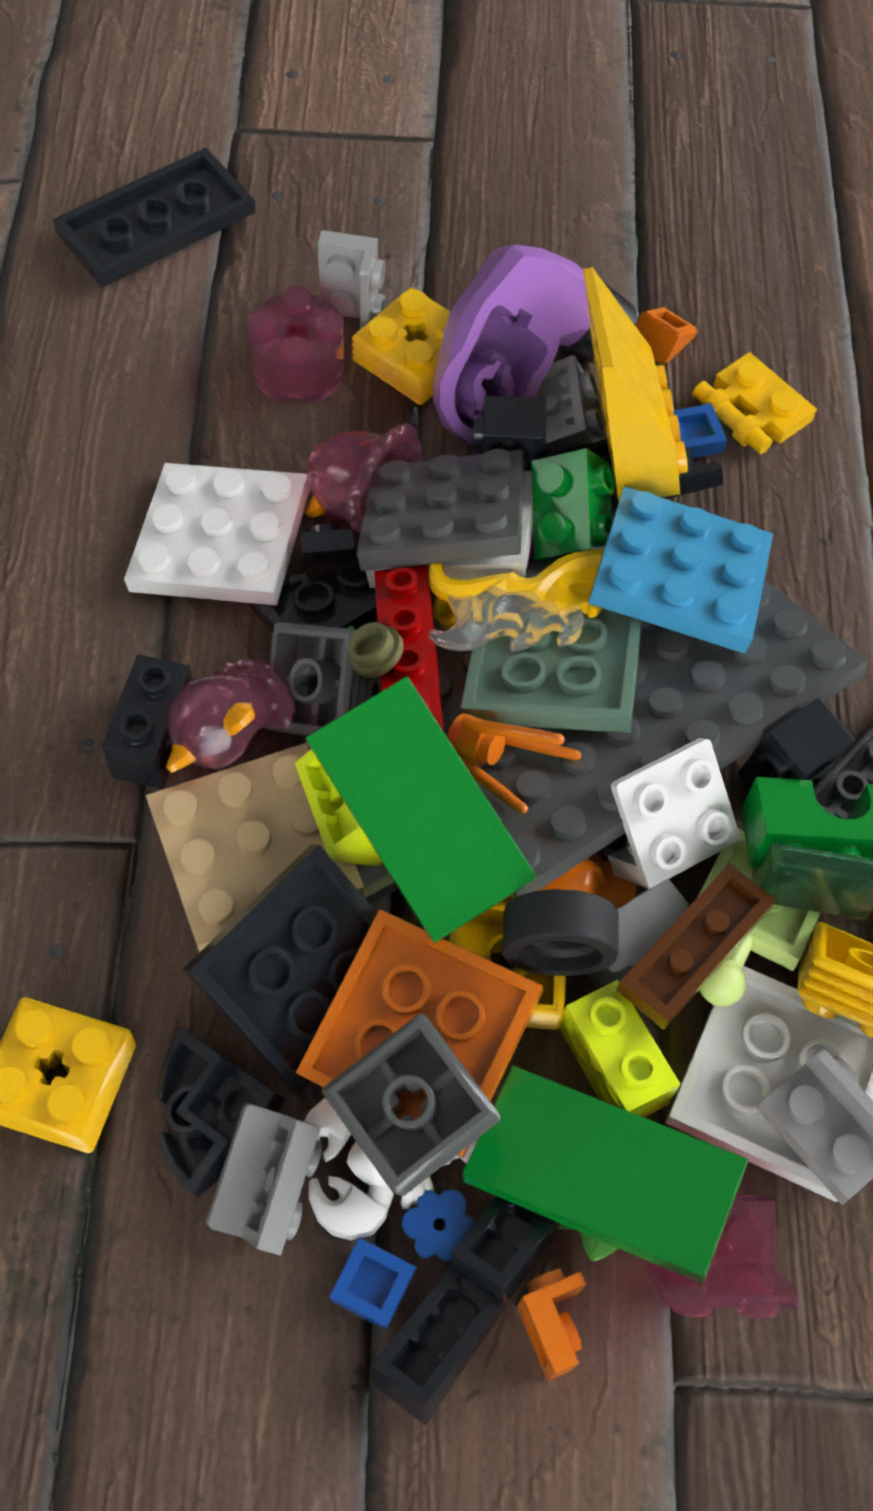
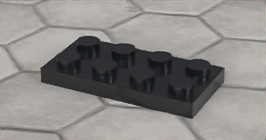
M204 148L52 220L56 234L101 288L256 212L254 198L207 148Z

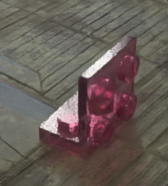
M736 1195L704 1284L644 1260V1269L663 1304L672 1307V1310L680 1315L704 1317L711 1315L713 1308H738L739 1313L749 1317L773 1318L779 1315V1309H798L799 1294L775 1267V1201L770 1196Z

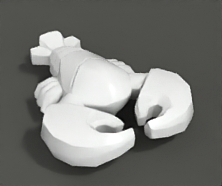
M325 1098L308 1112L305 1121L321 1127L317 1139L320 1140L322 1137L329 1139L328 1147L322 1153L325 1163L337 1157L351 1133ZM478 1139L470 1144L464 1158H461L466 1164ZM356 1141L349 1151L347 1164L362 1182L370 1185L367 1194L341 1177L328 1176V1185L336 1189L340 1195L339 1199L332 1201L322 1191L317 1178L309 1181V1201L317 1221L332 1236L349 1241L374 1235L386 1220L395 1194L387 1186ZM456 1155L443 1166L451 1164L452 1160L459 1158V1156ZM430 1176L405 1196H402V1209L409 1210L412 1205L417 1206V1199L424 1194V1191L431 1190L435 1192Z

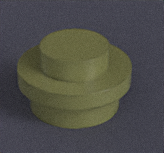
M378 622L365 624L356 630L349 640L347 649L350 655V664L363 677L373 678L390 671L399 661L404 644L402 637L394 628L384 626Z

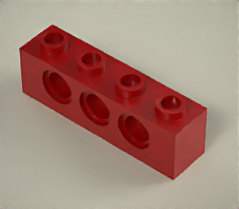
M426 564L374 571L377 622L394 628L402 637L404 644L399 661L390 671L381 675V691L408 676L445 733L435 619L429 586L428 566Z

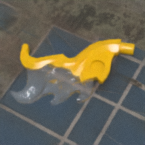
M604 549L571 553L559 558L540 574L532 578H524L514 572L469 580H455L444 574L443 563L429 564L430 589L437 597L449 603L456 618V623L448 631L432 629L429 632V638L438 646L448 650L469 651L482 647L491 639L500 636H511L514 639L511 641L510 650L515 652L533 646L543 635L551 631H559L558 646L562 647L572 644L579 638L584 623L583 613L587 614L589 618L597 617L602 610L601 607L589 604L588 602Z

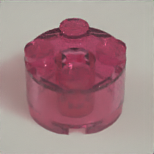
M291 286L282 295L265 301L250 314L247 324L251 365L255 382L266 395L280 402L290 403L289 398H305V403L320 401L336 391L342 383L344 376L345 332L343 317L331 303L321 297L312 295L305 287Z

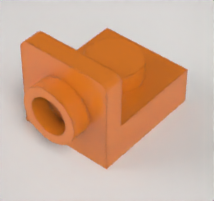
M559 1268L534 1278L526 1284L529 1294L522 1296L517 1305V1310L547 1382L571 1372L579 1364L575 1352L582 1349L579 1334L568 1312L565 1311L558 1314L555 1304L574 1297L583 1290L586 1282L581 1272L565 1278L562 1270Z

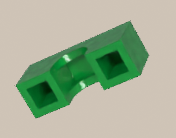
M756 777L740 811L751 867H768L779 871L802 869L829 871L834 874H848L852 872L873 874V784L866 785L848 819H843L828 813L818 803L812 780Z

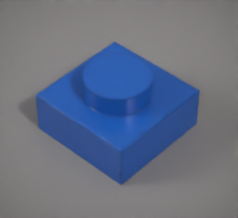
M712 403L674 410V415L678 417L681 442L684 441L685 447L692 450V458L724 452L727 439Z
M358 1238L329 1299L338 1306L387 1331L413 1278L416 1266Z

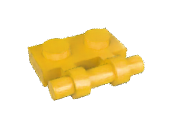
M751 352L717 373L713 387L706 381H702L695 387L692 393L703 405L712 403L717 418L733 431L732 437L742 446H751L760 455L770 448L773 439L781 444L811 423L817 408Z

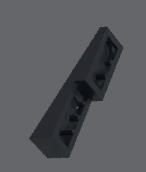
M496 1196L452 1251V1265L372 1364L374 1386L426 1426L561 1224Z

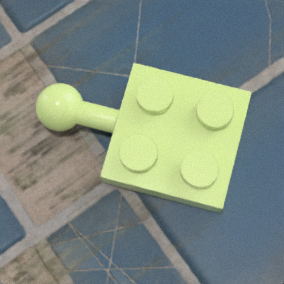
M739 828L741 840L720 852L700 894L730 863L773 896L776 902L768 914L700 989L705 1000L719 1007L733 1005L744 995L746 978L742 968L750 951L794 971L836 879V875L828 871L802 869L779 871L768 867H751L744 831Z

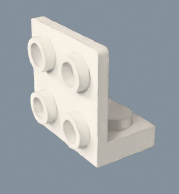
M698 738L615 780L611 784V790L628 838L626 847L608 856L614 875L651 889L664 880L670 879L741 840L712 743L708 739Z

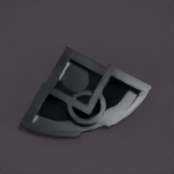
M182 1027L172 1041L165 1056L156 1090V1100L166 1104L165 1116L168 1124V1133L160 1131L158 1138L164 1157L173 1174L190 1193L199 1197L220 1178L243 1106L245 1104H252L277 1112L286 1100Z

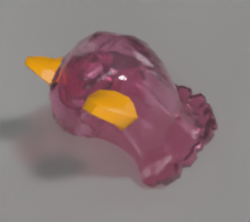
M403 423V425L399 424L396 428L388 430L383 435L368 431L342 432L327 438L315 446L307 463L309 482L314 495L305 507L304 513L310 518L329 513L338 520L349 521L350 527L355 532L361 534L365 513L362 510L361 503L366 495L371 476L376 467L391 461L399 460L411 463L423 460L422 443L418 439L416 428L411 424Z
M261 659L256 661L239 660L238 663H226L224 673L217 670L213 675L200 677L188 682L173 698L169 706L167 728L172 744V752L166 768L173 773L194 763L200 769L207 768L215 773L221 766L226 767L234 763L235 759H238L244 753L245 748L248 747L249 740L260 728L264 726L285 728L292 724L293 714L296 712L295 702L288 695V686L285 682L280 681V677L275 674L273 666L266 664Z

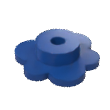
M426 1190L417 1199L418 1207L411 1208L404 1214L402 1229L409 1238L416 1240L414 1248L420 1257L429 1258L436 1253L441 1260L450 1262L452 1261V1251L475 1223L469 1215L465 1214L466 1200L459 1191L446 1190L438 1196L435 1192ZM440 1219L443 1221L444 1228L442 1231L434 1228V1220Z

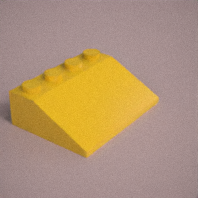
M593 267L583 269L599 401L612 470L615 476L618 502L624 486L650 492L658 497L680 495L679 474L688 472L684 441L681 442L678 417L674 415L671 390L667 386L665 366L655 365L650 345Z

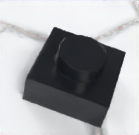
M323 523L312 526L311 532L301 533L304 565L346 562L354 559L353 528L341 529L340 524Z

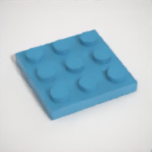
M624 486L588 603L746 654L753 640L773 533L760 530L750 524H742L708 513L700 508L679 504L658 497L650 492Z

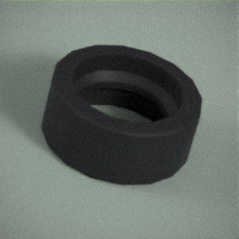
M540 890L517 896L505 905L502 955L509 964L524 971L542 975L572 976L601 971L616 962L619 954L618 911L612 902L599 895L579 890Z

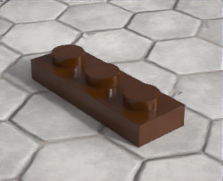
M729 863L622 978L616 991L664 1030L768 914L776 899Z

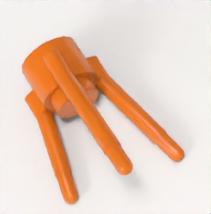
M465 713L460 714L454 720L447 734V738L474 780L519 814L527 813L528 806L481 769L486 764H496L502 756L505 745L573 761L581 759V752L579 750L561 746L565 741L564 736L561 734L487 721Z

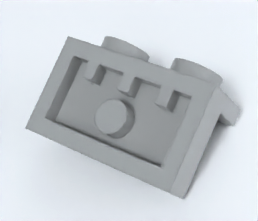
M321 230L317 244L321 313L360 318L361 329L385 309V295L378 294V289H382L385 275V260L378 259V238Z
M575 355L553 362L541 382L536 397L546 398V444L544 457L553 455L556 451L576 447L581 444L594 443L599 441V437L605 435L600 412L596 407L594 408L593 400L599 398V391L592 371L584 372Z
M820 1048L804 1066L765 1097L756 1108L840 1204L843 1205L873 1179V1100L859 1086V1079L848 1063L839 1057H832L826 1049Z

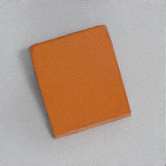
M665 307L642 312L636 323V328L652 349L654 360L660 364L669 362L698 332L695 326Z

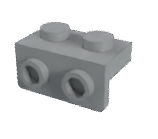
M245 1104L242 1108L206 1218L207 1226L213 1230L242 1237L256 1249L281 1256L285 1241H290L294 1238L300 1225L302 1203L298 1202L305 1177H311L314 1174L320 1161L322 1142L317 1138L321 1127L259 1106Z

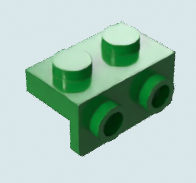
M587 448L532 461L534 560L544 565L554 563L559 558L571 553L605 548L614 519L611 509V494L615 491V476L609 463Z

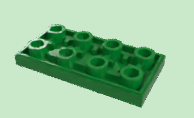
M408 676L306 737V742L433 944L537 879L533 869Z
M513 1066L494 1105L500 1114V1121L479 1137L462 1173L463 1182L700 1284H704L747 1168L748 1159Z

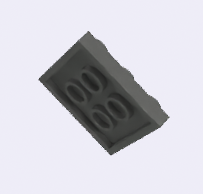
M492 449L480 455L462 457L441 455L428 461L406 463L398 460L373 467L357 550L361 571L521 554L525 484L523 450L507 451L504 449Z

